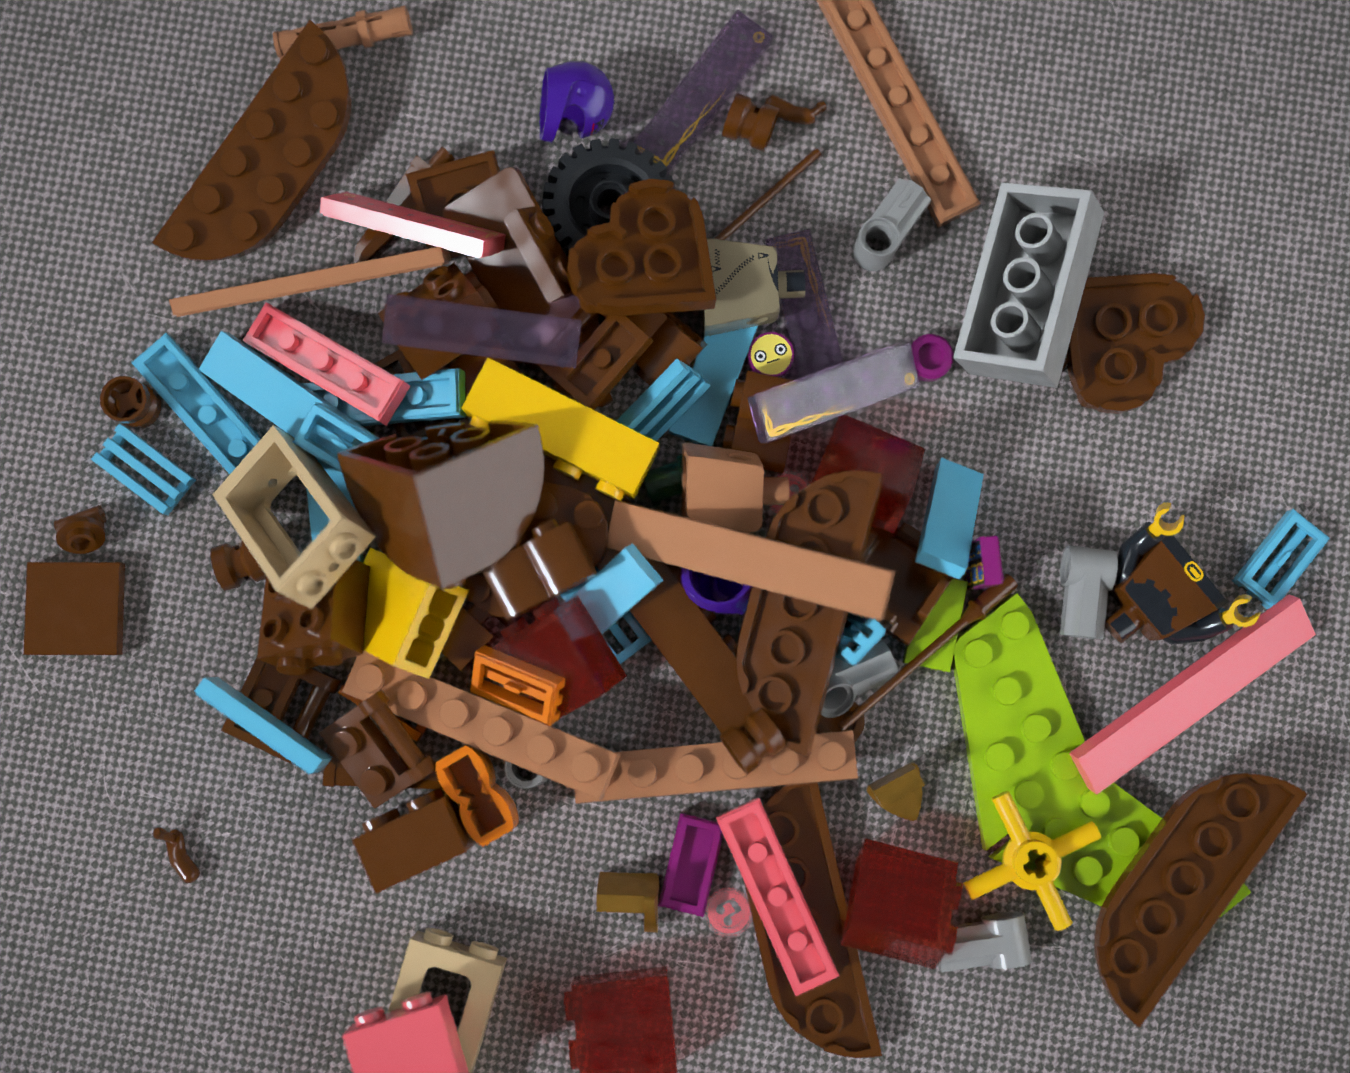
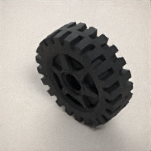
M609 138L608 146H602L601 139L591 140L588 149H585L583 144L573 147L572 156L565 153L560 157L558 167H552L548 174V182H545L542 212L549 219L554 230V236L560 243L566 256L569 258V250L571 247H575L577 241L587 235L589 228L610 222V214L602 212L599 208L608 204L612 205L613 202L616 203L621 195L629 191V185L650 178L669 180L674 183L673 188L675 189L672 175L667 176V167L660 160L655 163L654 154L648 149H645L642 154L639 153L638 144L628 141L626 148L619 147V139Z

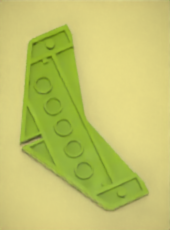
M1015 593L989 612L984 620L980 619L957 637L952 661L982 849L987 851L1008 834L992 801L994 796L1005 791L1010 792L1028 831L1042 833L1052 840L1093 821L1100 832L1101 839L1061 857V869L1053 883L1057 888L1102 907L1105 898L1162 818L1115 783L1109 785L1099 794H1095L1087 788L1069 754L1085 742L1033 613L1019 594ZM1010 840L988 857L1003 863V852ZM1029 851L1027 853L1029 861L1023 866L1033 871L1037 868L1035 860L1041 855ZM1245 883L1220 917L1252 893Z

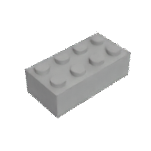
M1001 182L953 356L970 375L1058 388L1104 216V211L1092 190Z

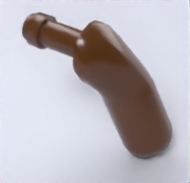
M776 95L768 96L764 102V105L769 104L780 108L778 118L802 125L815 123V117L827 109L824 101H819L813 108L809 109L793 105Z
M161 827L155 828L153 836L155 839L166 841L167 853L173 869L183 882L189 884L195 882L200 876V870L187 854L183 833L176 829L168 832Z

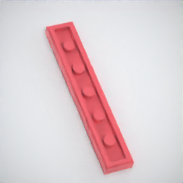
M1290 594L1262 613L1255 624L1243 627L1071 751L1069 754L1087 788L1095 794H1099L1316 635L1300 598Z

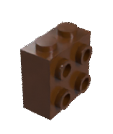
M455 263L448 267L440 266L435 268L425 276L424 283L409 293L401 292L387 301L385 309L378 313L395 343L421 380H424L501 328L492 315L499 308L484 285H481L472 271L464 275Z
M355 560L312 609L278 593L266 576L257 659L275 666L276 671L281 674L301 675L309 668L320 665L337 666L344 659L363 655L370 566Z

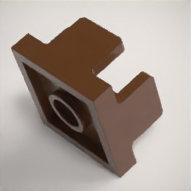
M880 518L874 529L870 530L862 563L895 571L884 619L881 621L875 620L886 629L885 632L908 647L954 577L915 562L921 536L919 530L906 522H903L900 528H897L883 518Z

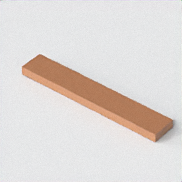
M816 0L909 175L915 183L924 188L925 193L931 198L927 208L937 227L939 228L977 209L981 204L872 0Z
M433 247L169 299L173 315L180 317L449 264L451 257L449 250Z
M615 501L608 530L607 548L622 551L633 543L641 554L648 559L880 621L884 619L895 571L624 501Z

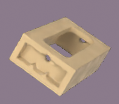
M273 425L212 495L276 591L312 609L376 536L315 456L294 444L293 440L295 438ZM294 476L299 477L331 520L302 554L270 509L272 501Z
M426 928L425 933L417 931L410 938L388 1012L403 1008V1000L420 994L426 971L431 967H437L468 977L471 982V989L457 1033L468 1071L473 1073L507 958L497 955L499 949L487 943L472 941L471 945L467 946L452 941L453 935L440 929Z

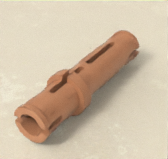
M406 5L367 13L366 10L356 11L353 17L316 24L328 36L337 50L358 45L369 48L374 47L375 42L413 35L412 24ZM305 26L292 30L273 32V42L280 61Z

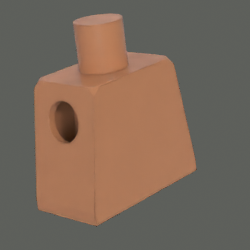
M682 443L681 516L749 533L762 528L763 505H784L788 501L790 496L788 477H764V467L757 454Z

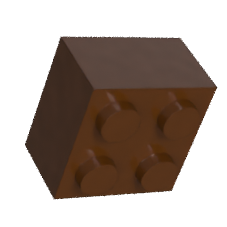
M441 788L406 803L409 812L402 816L398 808H395L361 824L365 833L352 839V842L375 894L460 856L477 843L470 837L462 823L459 809L460 804L453 801L448 795L444 796Z

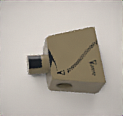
M707 238L716 304L714 309L703 310L704 336H712L775 322L779 315V299L805 298L804 270L778 271L777 250L775 247Z

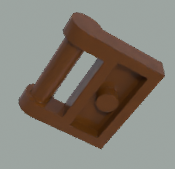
M580 307L543 350L539 347L530 359L579 403L594 410L654 341L626 316L601 314L606 319L562 368L557 362L599 314L587 313Z
M256 658L240 693L282 721L301 681L304 680L312 684L311 692L293 727V730L308 740L330 693H336L341 680L314 667L306 669V672L301 675L281 674L276 671L275 666ZM227 717L221 731L295 765Z
M382 689L319 732L320 736L374 809L436 769V763L430 754L424 756L386 703L390 700ZM369 715L372 716V718L375 720V722H376V723L378 724V726L381 728V730L383 731V733L386 735V737H387V738L389 739V741L392 743V745L394 746V748L397 750V752L400 754V756L403 758V760L405 761V763L408 765L409 768H407V767L405 766V764L403 763V761L400 759V757H399V756L397 755V753L394 751V749L392 748V746L389 744V742H388V741L386 740V738L383 736V734H382L381 731L378 729V727L375 725V723L372 721V719L370 718Z

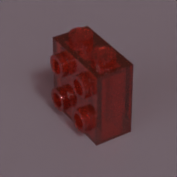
M840 412L811 483L827 475L844 471H873L885 474L871 527L882 528L894 533L912 498L926 449Z
M578 595L562 605L557 597L532 612L536 618L534 622L528 624L525 617H522L501 630L500 633L504 640L492 647L495 650L566 678L564 687L559 690V694L563 695L562 703L556 707V710L560 711L559 718L602 696L627 677V674ZM522 692L519 693V695H522L544 705V701L536 699Z
M865 838L855 860L840 945L935 970L945 954H952L956 942L957 926L950 925L952 910L956 911L958 909L963 891V883L956 881L958 862Z
M667 966L574 977L571 985L572 991L564 992L566 1021H575L576 1040H569L571 1070L580 1069V1073H678Z

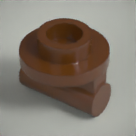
M98 505L54 521L57 544L63 550L75 554H86L99 549L104 544L106 538L104 528L106 515L103 508Z

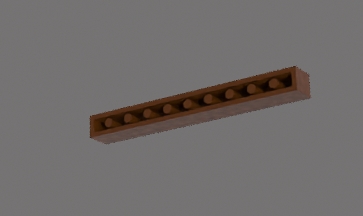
M491 334L448 366L449 369L459 368L465 371V390L468 394L487 358L523 375L518 367L524 363V360L509 340L501 345L496 337ZM536 376L532 378V380L541 384ZM544 455L543 481L573 487L592 495L594 500L603 507L605 516L610 523L614 503L617 500L596 490L598 481L584 474H581L579 480H576L554 469L553 466L556 460ZM624 495L621 501L631 503L626 495ZM608 548L603 561L596 565L601 571L621 551ZM646 558L663 581L631 608V613L719 731L723 733L730 727H740L746 723V717L753 712V709L746 694H742L737 674V643L729 634L722 639L711 625V623L717 620L715 614L696 605L687 596L682 586L680 567Z

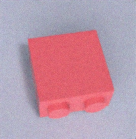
M423 992L403 1000V1008L388 1013L384 1012L383 1007L364 1011L354 1016L355 1023L342 1035L353 1073H469L446 994L432 998L430 992Z

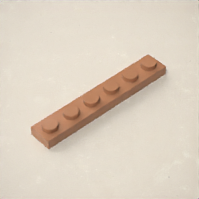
M364 650L363 655L356 657L342 691L347 695L364 701L382 689L390 700L386 704L395 715L598 800H603L621 755L430 676L427 679L394 667Z
M853 730L816 734L811 753L808 756L796 753L787 747L776 755L767 754L760 759L759 767L748 775L740 769L723 742L616 752L621 755L603 800H598L577 790L574 791L575 803L583 804L858 779Z

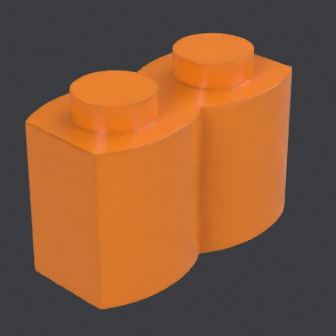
M465 745L436 762V773L441 787L453 801L460 804L459 809L462 823L470 837L479 845L486 846L510 832L519 824L516 805L509 793L503 787L496 784L494 767L485 752Z

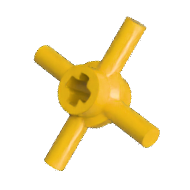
M1009 791L994 796L992 801L1011 840L1004 849L1003 864L963 882L970 899L974 900L1012 881L1021 888L1036 890L1055 931L1068 928L1073 922L1053 882L1061 869V857L1101 839L1097 826L1091 821L1052 840L1042 833L1028 831ZM1029 851L1041 855L1035 860L1037 868L1033 871L1023 866L1029 861L1027 855Z

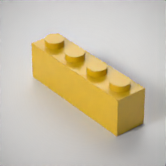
M487 358L461 407L465 414L471 418L468 425L472 428L485 427L489 429L488 423L490 421H516L537 424L543 454L556 460L553 466L554 469L576 480H579L581 474H584L598 481L595 489L617 501H621L624 495L635 499L660 450L658 442L490 358Z

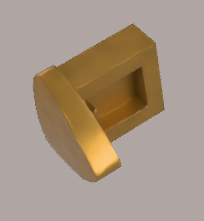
M911 762L868 785L866 791L883 809L900 818L915 821L921 808L922 787L925 784L920 776L917 764Z
M600 872L596 894V912L644 913V932L658 933V874Z

